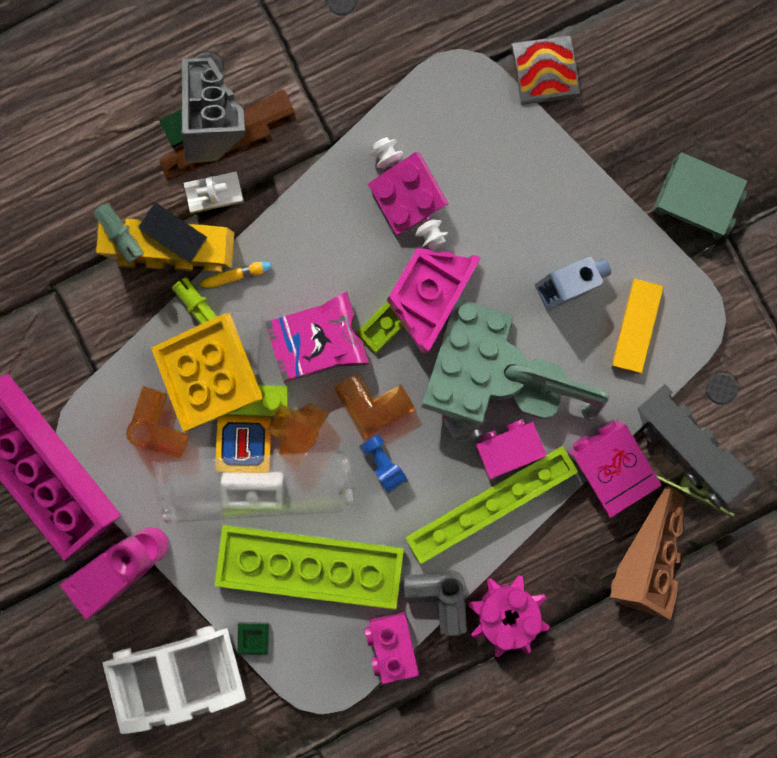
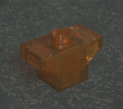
M309 402L305 407L298 410H292L281 404L267 428V431L280 441V451L278 454L288 462L299 467L308 449L316 443L319 436L318 432L329 414Z

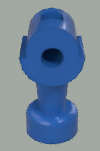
M377 434L359 447L364 455L371 454L378 468L374 472L389 494L397 489L399 485L409 480L398 465L393 464L381 447L385 442L381 435Z

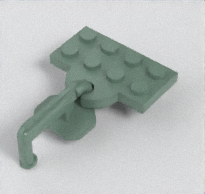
M458 298L452 309L421 408L481 426L489 399L501 401L512 398L520 412L539 419H549L557 412L561 396L564 395L586 402L582 407L584 418L587 420L597 418L609 400L608 393L566 379L563 369L554 363L541 359H533L526 362L525 356L514 345L506 342L513 315Z

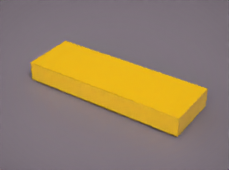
M638 279L632 280L611 363L612 367L639 374L642 373L664 286Z

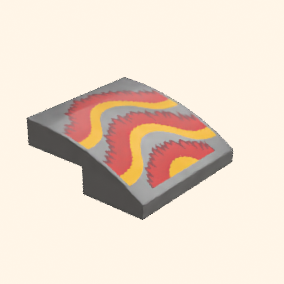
M570 36L512 43V56L521 105L580 97L577 67Z

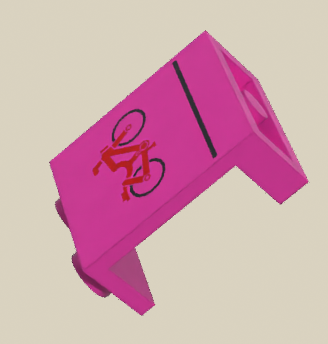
M610 420L602 424L598 428L599 432L591 437L585 436L578 439L572 444L573 448L567 451L568 455L577 462L599 500L596 502L610 518L662 486L627 425L618 420L615 422Z

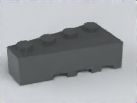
M664 384L637 408L644 427L643 435L651 444L655 445L658 443L665 450L663 452L664 456L674 466L679 463L686 470L684 473L686 478L695 487L701 485L708 492L706 496L718 509L723 507L730 513L757 489L755 477L727 448H724L722 451L717 448L720 444L713 433L707 427L699 429L691 410L684 403L678 407L672 400L671 394L673 392Z

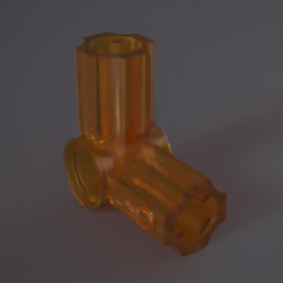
M142 386L131 423L126 429L127 440L139 448L182 460L190 434L159 425L168 394ZM138 426H147L149 429L148 439L143 442H137L134 438L135 429Z

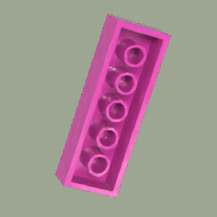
M9 374L1 376L0 481L65 561L83 550L122 515Z

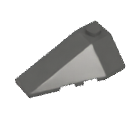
M212 57L182 59V137L186 163L217 161L245 136L244 110L241 105H237L232 90L227 88L223 75Z

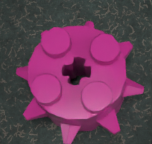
M518 575L511 585H498L491 578L488 579L489 591L484 594L482 601L469 602L468 607L478 613L480 623L471 635L473 638L486 636L494 644L496 657H500L505 650H515L518 648L529 654L531 652L530 642L535 639L539 631H549L550 626L541 620L539 606L546 600L545 594L531 596L524 590L523 576ZM510 610L512 614L516 611L512 622L502 621L506 617L505 611Z

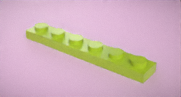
M558 447L546 454L547 456L534 461L407 535L405 538L419 563L426 562L578 473L564 447Z

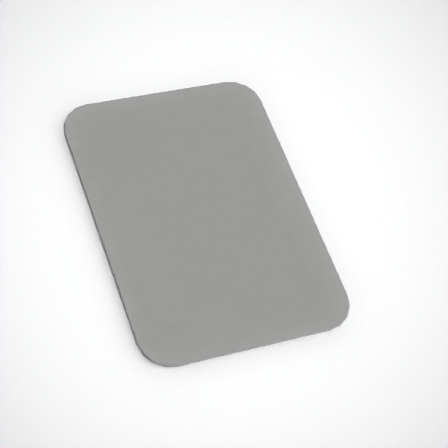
M463 49L436 53L417 65L234 240L232 268H222V272H226L239 267L250 266L254 262H270L271 267L268 271L258 276L252 275L221 286L203 288L200 286L202 280L219 274L207 272L203 269L190 282L201 297L207 298L206 303L216 316L224 313L231 314L257 384L289 387L287 417L269 416L271 418L269 472H282L284 475L283 510L222 508L221 481L224 472L216 470L217 419L189 431H182L151 347L200 325L192 314L186 312L187 307L177 295L75 391L60 412L56 434L122 515L114 523L128 537L146 527L159 528L166 534L169 541L167 554L155 566L211 625H214L216 630L228 629L232 647L237 651L239 622L269 623L268 655H240L280 697L299 710L317 714L344 711L365 698L382 681L381 675H374L371 658L376 657L374 645L368 646L364 628L370 627V618L405 611L413 650L440 625L438 602L406 603L404 592L405 575L440 574L448 570L457 571L464 578L466 599L587 481L577 462L570 457L578 473L420 564L405 538L407 535L533 463L530 462L489 479L474 444L480 442L479 436L468 442L465 441L464 437L454 439L442 419V414L421 408L451 312L426 354L420 351L406 328H403L378 354H375L363 341L370 364L338 366L287 383L283 382L265 324L266 321L322 306L334 297L348 292L355 314L352 319L351 329L356 334L387 302L386 299L417 248L429 249V247L422 248V245L425 243L423 236H415L420 227L419 224L402 235L396 236L368 186L369 182L388 170L377 168L376 165L380 161L378 156H370V153L374 150L372 147L374 143L385 137H388L389 141L396 139L397 142L393 146L394 150L403 152L398 163L413 153L420 152L447 199L449 205L429 217L430 220H441L442 223L438 228L441 232L449 233L444 237L446 243L432 251L436 253L442 251L452 252L454 256L468 258L471 255H475L481 258L459 299L513 315L506 342L517 347L525 356L526 362L533 359H541L554 363L563 369L566 379L600 389L609 395L607 404L594 420H587L582 414V407L586 402L564 395L561 396L557 412L549 419H539L520 412L512 398L501 401L489 399L484 414L487 421L485 426L480 428L482 435L493 430L499 435L508 431L506 425L524 419L525 424L529 422L534 423L546 454L560 446H563L566 452L573 448L572 444L585 436H593L599 432L598 428L602 424L610 420H614V422L618 420L626 424L631 434L634 435L643 426L637 408L664 384L673 392L671 394L673 397L709 362L722 342L726 316L722 296L710 278L538 103L521 105L518 83L500 65L482 53ZM589 256L594 262L605 259L609 263L611 275L602 279L603 284L552 310L546 311L535 287L537 282L548 274ZM633 279L664 286L643 370L640 374L611 366ZM377 434H380L385 442L381 447L393 464L398 465L409 480L399 485L397 489L389 494L374 472L378 468L371 454L364 455L359 447ZM222 525L404 547L396 609L216 587L214 584ZM447 581L443 584V589L448 593H453L459 589V585L454 581Z

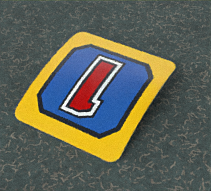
M237 415L219 417L217 419L216 470L218 472L268 473L270 470L271 418L269 416Z

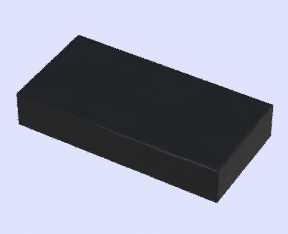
M156 202L138 226L139 230L188 263L192 262L208 239L207 236Z

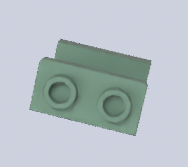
M681 152L671 165L652 213L659 216L671 215L712 233L711 238L717 240L731 232L736 220L732 217L736 207H741L747 195V191L744 190L747 180Z

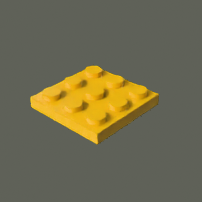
M230 313L219 315L151 347L183 432L263 399Z

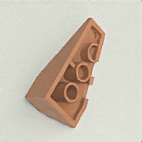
M665 486L618 566L616 576L611 584L610 598L624 606L667 620H671L678 593L679 581L673 580L675 563H680L681 553L677 552L676 539L683 531L685 496L672 486Z

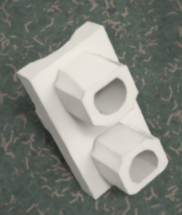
M237 172L184 183L191 214L244 202Z

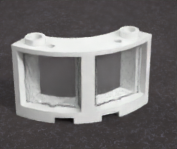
M214 625L196 630V636L138 652H132L131 648L114 652L113 659L102 662L120 733H134L150 730L152 726L163 724L168 726L192 719L191 712L193 715L203 714L208 711L212 713L246 700L228 629L215 630Z

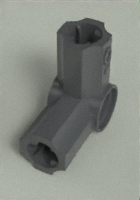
M448 570L440 574L404 576L406 603L438 602L440 633L448 636L467 633L465 582L459 572ZM447 581H454L459 585V589L456 592L448 593L443 589V584Z

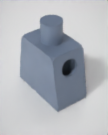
M589 256L548 274L537 282L535 287L546 311H549L603 284L602 279L611 275V268L605 259L594 262Z

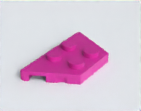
M417 248L386 300L422 353L426 354L430 350L481 259L480 257L471 255L470 258L454 256L452 252L442 251L436 253L432 250Z

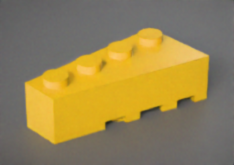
M126 218L124 226L128 225L130 227L129 233L145 252L128 264L113 241L109 242L108 238L110 236L100 222L98 224L96 253L116 261L119 267L135 268V263H144L146 268L164 269V265H175L176 270L193 271V266L204 267V271L215 273L222 272V268H232L234 232L227 227L189 224L207 236L208 239L192 262L188 263L139 230L138 226L142 221Z

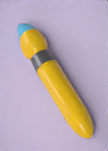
M254 262L250 266H243L215 274L202 280L200 286L203 288H213L252 275L258 276L268 271L271 263Z

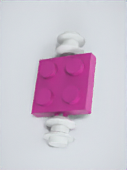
M385 137L372 145L374 150L370 153V156H378L380 161L376 165L377 168L388 170L369 182L368 186L396 236L402 235L419 224L420 227L415 236H423L425 243L422 245V248L429 247L430 250H434L446 243L444 237L449 233L441 232L438 228L442 223L441 220H430L429 217L449 205L421 153L415 152L398 163L403 152L394 150L393 146L397 142L396 139L389 141L388 137Z

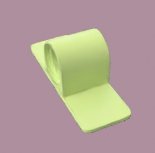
M685 475L679 486L657 476L660 482L672 486L674 489L726 515L734 516V513H729L722 507L719 509L715 507L706 496L708 492L704 488H696Z

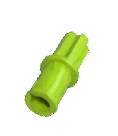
M183 278V283L178 281L172 287L173 292L177 294L187 307L186 312L192 314L200 324L217 317L207 305V298L200 296L188 278Z

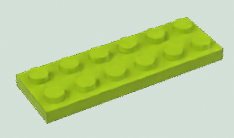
M222 525L214 586L396 609L404 547Z

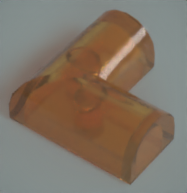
M359 372L334 386L336 393L363 440L416 410L402 384L374 398Z

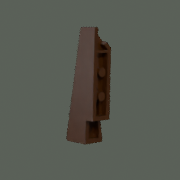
M280 90L244 111L245 136L217 161L186 163L184 145L161 157L159 161L166 180L168 181L272 142L273 139L269 130L296 120L286 91Z

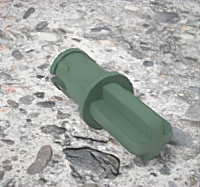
M108 203L101 205L94 211L95 217L110 236L108 238L109 242L113 241L128 264L137 259L136 257H140L145 253L129 233L130 227L128 225L124 226Z

